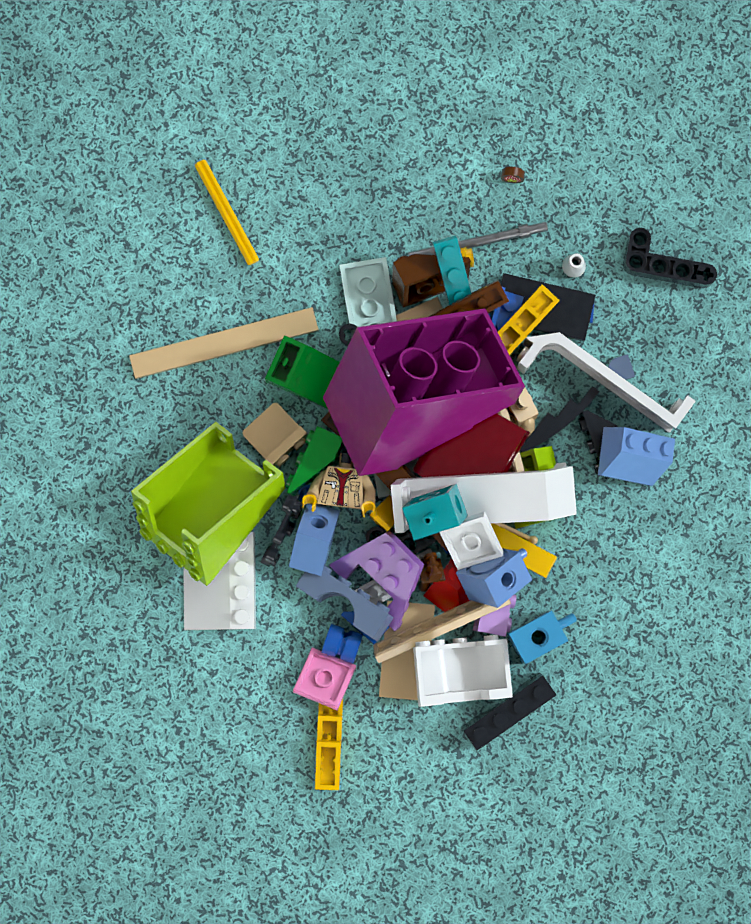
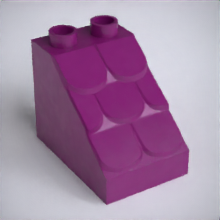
M478 309L357 327L323 399L358 476L396 470L424 455L429 450L472 429L477 423L515 404L525 385L486 309Z

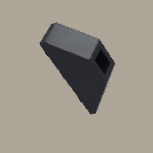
M588 410L582 411L578 422L581 431L587 432L589 440L586 441V446L589 454H594L597 462L593 464L597 477H602L603 481L608 480L609 477L598 475L603 428L618 426Z

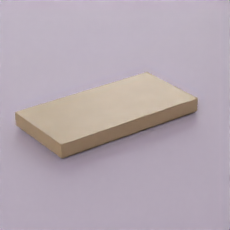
M387 601V607L392 601ZM409 603L408 609L401 620L403 621L401 627L396 631L390 627L384 633V640L433 618L435 605ZM413 648L382 662L379 697L418 700Z

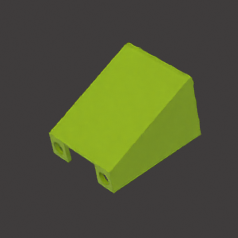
M214 422L131 491L132 504L136 509V519L140 525L139 532L146 541L151 540L155 543L157 549L165 555L167 553L172 557L173 562L178 567H184L195 581L198 582L200 580L207 586L284 491L283 472L267 460L263 462L264 470H262L235 449L232 433L219 423Z

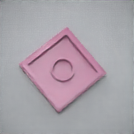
M312 647L295 684L293 693L338 711L356 670V665L340 658L321 653L322 651Z

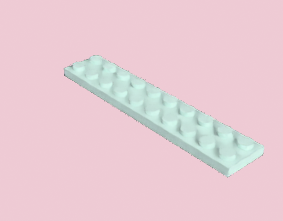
M386 257L340 265L349 324L363 327L397 322ZM353 329L351 330V337H353L355 332ZM418 457L405 464V466L420 478L421 476L413 471L419 459ZM374 473L378 498L392 496L391 490Z

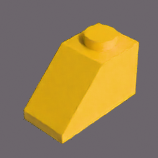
M389 495L376 508L377 516L374 517L373 512L370 514V518L386 532L395 526L392 497Z

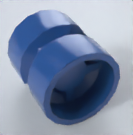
M331 623L321 653L332 657L340 655L341 660L353 664L363 634L352 630L347 633L343 627Z

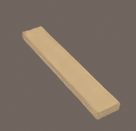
M510 598L498 608L472 600L374 644L375 658L378 663H381L416 647L415 642L432 640L511 604Z

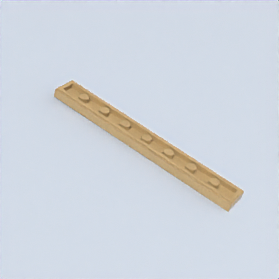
M313 307L129 355L135 379L279 342L282 341L284 335L294 338L319 330Z

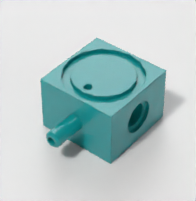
M457 484L412 498L402 507L414 540L460 526L468 516Z

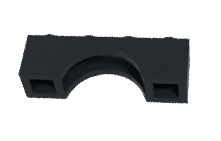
M540 672L520 685L512 694L513 697L505 699L497 706L480 713L461 726V729L477 751L556 696V693Z

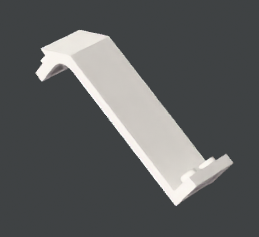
M560 332L526 337L523 342L525 348L516 360L519 363L516 369L525 374L542 351L554 350L668 433L673 428H677L695 403L694 399L686 396L683 400L679 398L669 410H666Z
M556 463L553 468L541 471L397 479L391 484L395 533H405L409 529L402 507L410 499L454 484L458 486L468 514L467 517L485 512L490 523L549 521L577 514L573 466L567 467L566 463Z

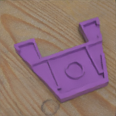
M388 531L332 562L329 566L339 576L348 579L360 565L393 598V601L388 606L390 609L388 614L394 617L389 626L396 631L402 625L403 621L401 620L408 609L409 599L415 590L424 563L391 531Z

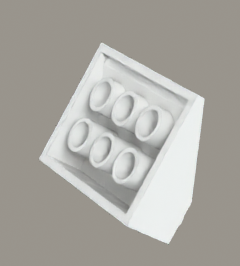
M250 532L209 585L206 586L200 580L198 582L195 581L184 568V630L256 629L254 532Z

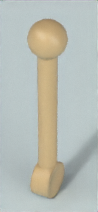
M494 523L534 545L538 542L536 536H529L503 523Z

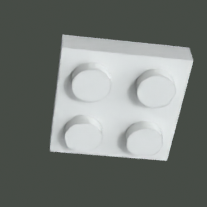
M485 512L466 517L460 526L440 532L458 570L503 556V549Z

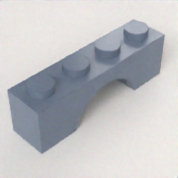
M327 566L324 567L322 576L304 572L296 584L297 588L320 603L333 596L348 598L354 608L353 626L377 642L394 618L388 614L390 611L388 607L379 601L376 605L370 602L371 596L360 588L357 592L349 588L352 583L342 576L336 579L330 575L333 570Z

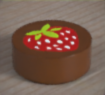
M512 166L502 169V181L511 183L524 182L525 171L523 169Z

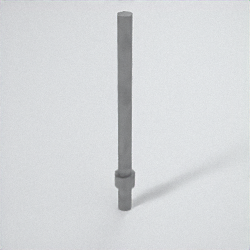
M546 222L529 226L528 224L518 225V228L461 240L458 243L460 248L466 247L469 249L518 237L520 239L529 238L532 234L548 231ZM434 247L408 252L409 256L413 254L436 255Z

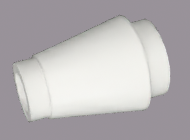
M572 254L564 259L562 268L567 276L576 278L584 273L586 263L580 254ZM573 260H577L578 265H574L572 263Z

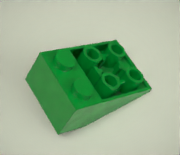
M284 335L265 380L271 385L328 409L323 396L340 362Z
M318 426L315 431L310 430L305 441L308 447L305 453L300 452L295 463L298 469L295 475L290 474L285 487L288 489V495L289 493L295 495L303 486L311 483L322 470H327L328 466L335 464L344 445L341 436Z

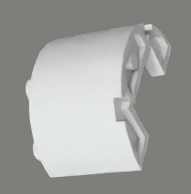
M498 635L484 636V641L467 642V637L454 638L452 644H445V639L415 642L416 647H413L419 707L513 697L507 639H499Z

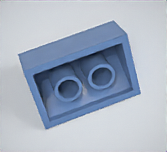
M604 427L598 475L653 486L673 462L675 439L626 427Z

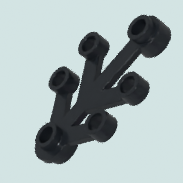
M289 493L281 511L285 512L286 515L273 538L272 546H268L261 559V563L268 567L276 566L281 556L278 547L282 544L286 535L291 536L296 526L295 523L290 521V518L298 519L301 514L302 501L299 500L300 495L298 494L293 495Z

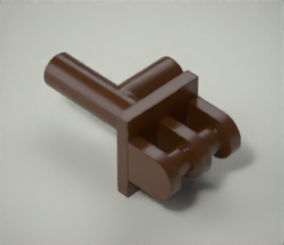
M435 552L428 553L423 559H420L424 563L420 574L421 582L418 586L420 591H427L432 582L446 580L441 560L437 558Z

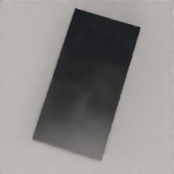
M503 273L501 286L505 287L506 292L523 296L522 305L542 284L560 300L533 330L549 334L560 332L567 338L585 342L596 297L595 294Z

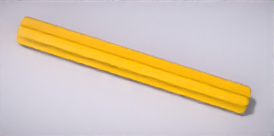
M205 159L197 162L195 168L246 263L253 265L259 261V258Z

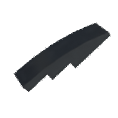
M592 386L579 404L570 399L556 418L548 412L519 452L531 450L563 430L585 410L600 391Z

